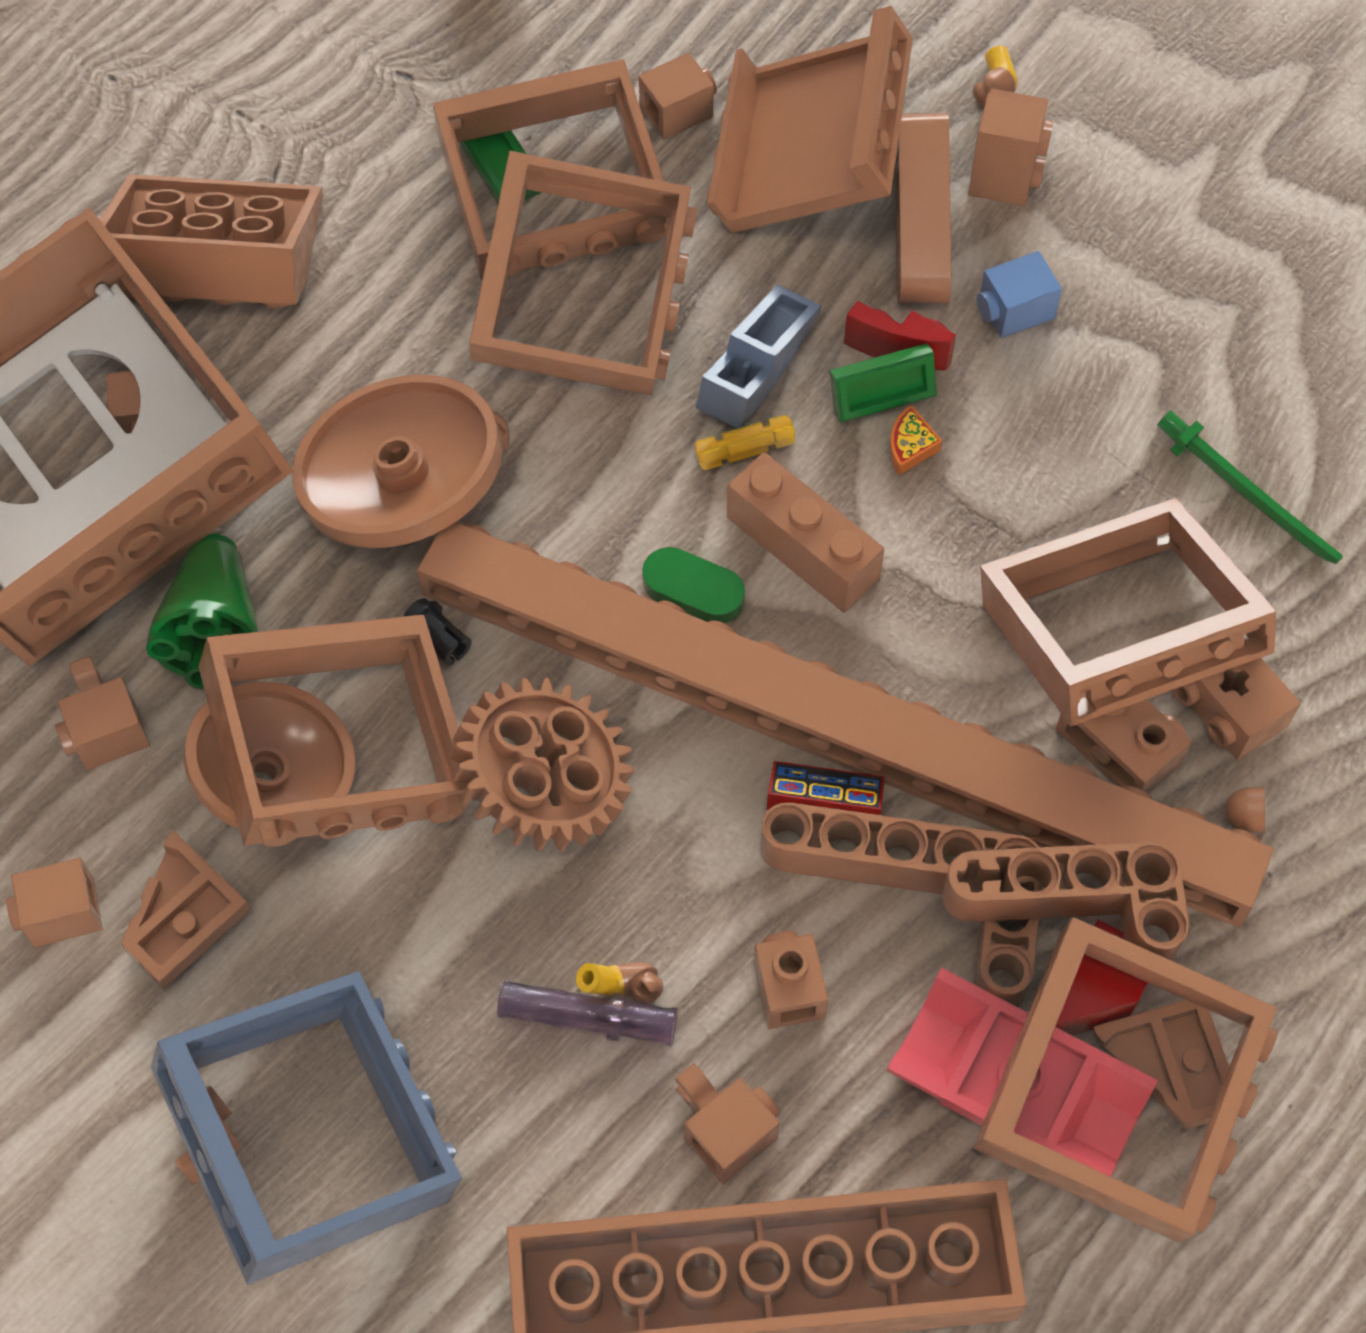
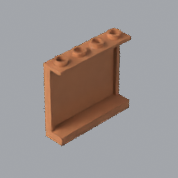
M892 6L873 11L870 36L760 67L754 65L742 48L736 50L732 72L729 75L726 106L722 112V127L718 148L714 154L715 164L711 186L707 191V204L710 210L719 217L731 233L891 195L913 37Z

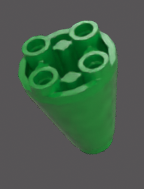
M209 534L189 549L153 617L148 632L147 654L156 659L164 668L185 677V681L190 686L198 689H204L198 666L207 637L258 632L241 556L233 540L224 535Z

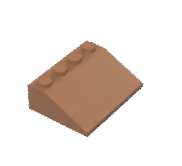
M128 174L100 217V221L159 296H162L167 301L180 302L193 298L209 299L220 305H231L241 301L262 303L270 308H282L288 305H296L306 284L323 191L322 186ZM124 284L119 286L128 298H134Z

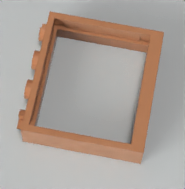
M624 59L433 103L436 131L480 280L483 279L490 243L487 242L458 142L615 106L637 176L664 181ZM626 210L517 236L508 277L515 275L520 270L541 265L553 267L564 263L567 259L586 254H607L616 247L636 242L643 244L656 242L667 235L670 218Z
M509 151L469 343L470 360L652 396L655 379L665 381L671 350L661 348L664 331H675L680 302L670 300L673 283L683 285L689 254L679 252L682 236L692 238L698 208L688 206L691 187ZM526 189L670 218L641 367L496 338Z
M1177 498L980 566L983 607L1070 726L1273 654L1275 650L1276 610ZM1169 533L1168 536L1157 539L1158 536ZM1172 548L1226 612L1074 666L1025 599ZM1244 634H1246V636L1249 639L1244 640ZM1086 692V697L1080 699V693Z
M424 615L207 637L198 667L244 846L263 843L267 847H278L292 842L295 838L320 835L324 839H333L344 836L352 830L375 827L380 831H388L399 828L407 822L430 819L434 823H443L453 820L464 813L470 801L462 802L460 797L469 783L453 781L452 776L460 763L450 759V755L457 744V741L453 738L458 729V724ZM402 663L437 783L262 807L231 683Z
M1072 917L1061 930L973 1149L1178 1243L1194 1236L1196 1230L1203 1233L1212 1218L1216 1206V1198L1209 1196L1216 1174L1224 1175L1227 1172L1236 1152L1237 1141L1230 1138L1237 1117L1244 1119L1247 1116L1257 1094L1258 1085L1250 1082L1258 1061L1261 1063L1266 1062L1277 1039L1278 1030L1270 1027L1277 1007ZM1084 954L1244 1025L1178 1207L1013 1132Z

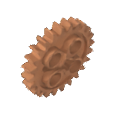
M523 677L515 691L505 681L500 684L495 695L485 691L476 706L471 704L462 720L463 722H461L453 738L457 741V744L450 755V759L460 763L452 776L453 781L469 783L460 797L462 802L474 800L480 802L481 805L474 818L480 820L489 815L496 819L492 830L494 835H498L508 827L514 830L513 845L518 846L524 837L528 835L533 836L536 851L541 852L549 838H552L559 852H563L572 838L581 847L585 846L593 833L600 837L611 821L614 822L624 808L622 804L631 793L632 788L626 783L634 773V767L623 763L631 752V748L625 745H615L623 729L621 727L606 728L603 724L609 711L603 709L593 714L588 709L592 696L589 694L582 697L578 702L571 699L572 686L570 684H566L560 694L554 693L549 678H544L538 690H534L527 677ZM555 732L563 734L569 740L559 737ZM502 737L513 740L517 745L507 743ZM569 781L577 783L583 790L574 788ZM516 787L527 790L531 796L520 793Z

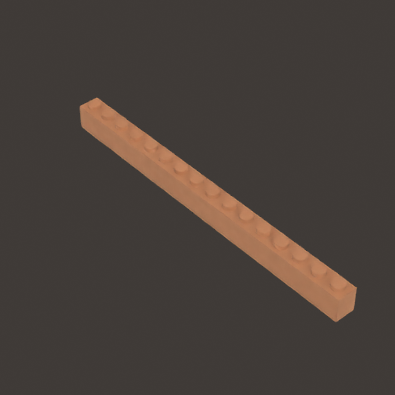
M455 522L438 532L417 569L422 596L852 771L885 776L884 784L1005 833L1030 838L1039 847L1139 842L1160 843L1170 848L1178 858L1187 907L1241 928L1256 901L1274 848L1261 843L1260 839L1250 832L1240 829H1225L1206 821L1203 815L1189 808H1172L1152 800V797L1142 789L1133 786H1117L1100 779L1089 768L1081 765L1067 766L1045 757L1042 751L1028 744L1019 743L1014 745L994 737L988 729L981 725L970 722L959 723L942 716L938 710L926 703L906 702L889 695L878 684L869 681L856 682L839 675L831 666L823 662H806L787 654L783 648L775 643L753 641L736 634L730 626L714 620L706 622L686 614L680 606L672 602H656L638 595L630 586L622 582H605L588 575L583 568L567 561L558 563L540 556L536 550L524 543L514 542L510 544L492 537L484 528L476 524L465 523L462 525ZM1146 870L1135 871L1137 877L1143 883L1152 886L1161 885L1159 878L1152 872Z

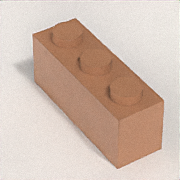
M766 452L758 456L728 484L727 518L843 613L880 580L885 548Z

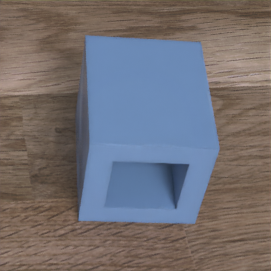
M1036 251L984 270L981 290L977 294V305L982 318L986 322H992L999 336L1004 338L1055 319L1062 287L1040 251Z

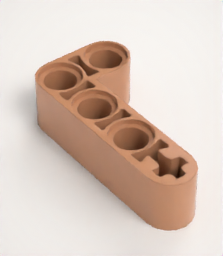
M902 113L893 175L895 177L897 301L898 304H949L952 283L948 113Z
M1139 842L969 851L961 853L952 861L943 887L942 900L947 911L953 917L967 922L1121 915L1124 940L1171 961L1175 958L1189 932V918L1181 867L1173 851L1160 843ZM1146 870L1152 872L1159 878L1161 885L1152 886L1143 883L1137 877L1135 871ZM1081 873L1092 874L1100 880L1103 887L1097 889L1088 888L1079 882L1076 875ZM1022 876L1034 877L1041 882L1044 889L1037 892L1028 891L1018 883L1017 878ZM997 878H1002V879H1003L1002 885H1001V880H996ZM963 881H972L974 889L980 892H971L969 884ZM1153 925L1162 928L1168 934L1170 941L1164 943L1154 941L1145 933L1143 927Z

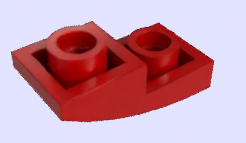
M858 300L847 313L844 344L859 352L875 358L927 343L934 353L935 370L946 371L951 364L956 334L949 331L937 320L927 319L912 310L904 322L900 324L894 321L885 311L873 309Z

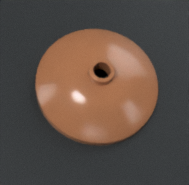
M250 682L232 687L262 807L348 795L355 775L354 746L345 725L329 706L302 689L282 683ZM206 702L194 716L188 729L183 750L185 772L192 790L201 803L220 820L239 829L208 702ZM255 773H267L272 780L265 781L259 779Z

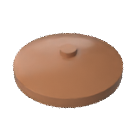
M406 375L385 379L347 395L331 406L315 421L303 437L294 458L292 467L294 471L292 473L293 488L308 520L321 533L333 540L364 548H385L409 544L446 529L460 520L479 503L494 482L501 464L503 452L501 433L486 400L478 392L462 382L436 375Z

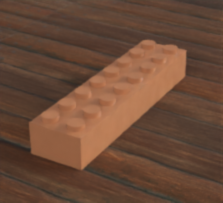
M1007 1179L507 1227L513 1333H896L1017 1321L1027 1306Z

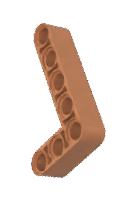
M780 803L771 807L766 812L762 821L760 843L761 855L765 862L772 868L783 872L942 895L950 866L945 862L944 857L948 855H960L961 853L977 850L1039 847L1033 840L1021 835L798 803ZM781 830H789L796 833L800 840L793 844H783L774 839L773 835ZM837 838H845L852 841L857 848L851 852L842 853L831 847L830 842ZM901 846L907 848L914 857L907 861H899L893 859L886 850L891 847ZM1024 876L1017 878L1018 883L1028 891L1037 892L1042 890L1041 882L1034 877ZM997 878L996 880H1001V885H1002L1003 879H1002V878ZM963 881L969 884L971 892H980L974 889L972 881ZM1039 919L1018 920L1023 929L1017 932L1002 929L996 921H981L974 985L1018 1007L1025 998L1034 974ZM1000 969L1009 971L1015 976L1018 984L1013 987L999 986L992 980L989 973Z

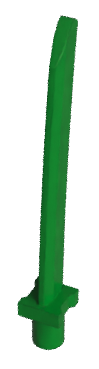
M1170 410L1158 422L1157 426L1176 442L1170 451L1177 457L1186 449L1190 450L1232 488L1312 553L1334 564H1337L1343 558L1339 551L1280 506L1199 437L1204 426L1198 421L1189 426Z

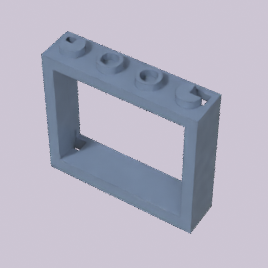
M359 971L157 1042L150 1068L247 1285L446 1204L450 1201L462 1179L453 1161L457 1152L450 1143H444L435 1125V1110L432 1101L424 1090L418 1091L409 1073L410 1062L407 1051L399 1039L393 1040L384 1022L385 1014L380 998L373 999ZM340 1018L420 1183L275 1241L198 1069Z

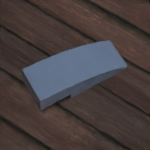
M777 284L730 334L727 351L703 375L696 409L735 428L744 427L789 366L820 314L822 305Z

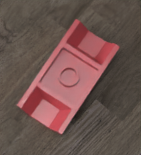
M941 967L920 1013L902 1046L892 1058L887 1072L940 1100L939 1103L982 1126L1028 1012ZM1055 1027L1013 1132L1111 1177L1131 1132L1158 1080Z

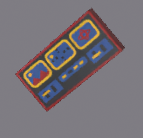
M774 761L766 810L780 803H798L881 815L885 776Z

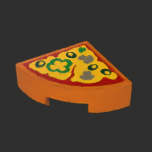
M912 404L897 417L890 436V459L898 475L903 474L940 452L942 448V439Z

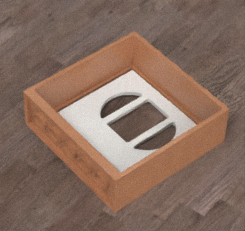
M90 207L75 218L66 221L60 229L32 249L23 252L14 262L0 271V407L52 369H58L114 445L110 452L59 489H54L0 416V444L39 497L36 503L12 504L0 501V584L4 588L0 591V642L29 667L294 472L258 420ZM120 285H125L231 421L230 423L226 424L124 294L119 287ZM84 354L103 355L121 362L131 370L137 380L141 398L139 416L132 433H125L72 363L74 356Z

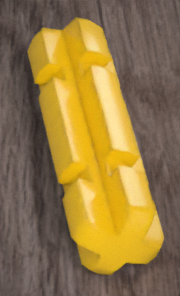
M781 415L767 419L768 425L765 426L761 422L721 433L722 439L716 440L715 436L698 440L694 443L697 463L702 470H709L722 466L721 460L727 459L728 463L768 452V446L771 445L775 449L791 445L795 442L794 425L788 415Z

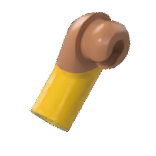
M995 46L986 52L985 59L990 72L984 76V81L978 82L973 87V95L977 103L983 108L987 93H990L991 88L1014 92L1017 88L1018 78L1005 46Z
M643 961L611 966L585 963L579 968L576 975V984L582 992L620 999L634 996L642 1004H649L657 1000L664 988L663 981L657 976V969Z

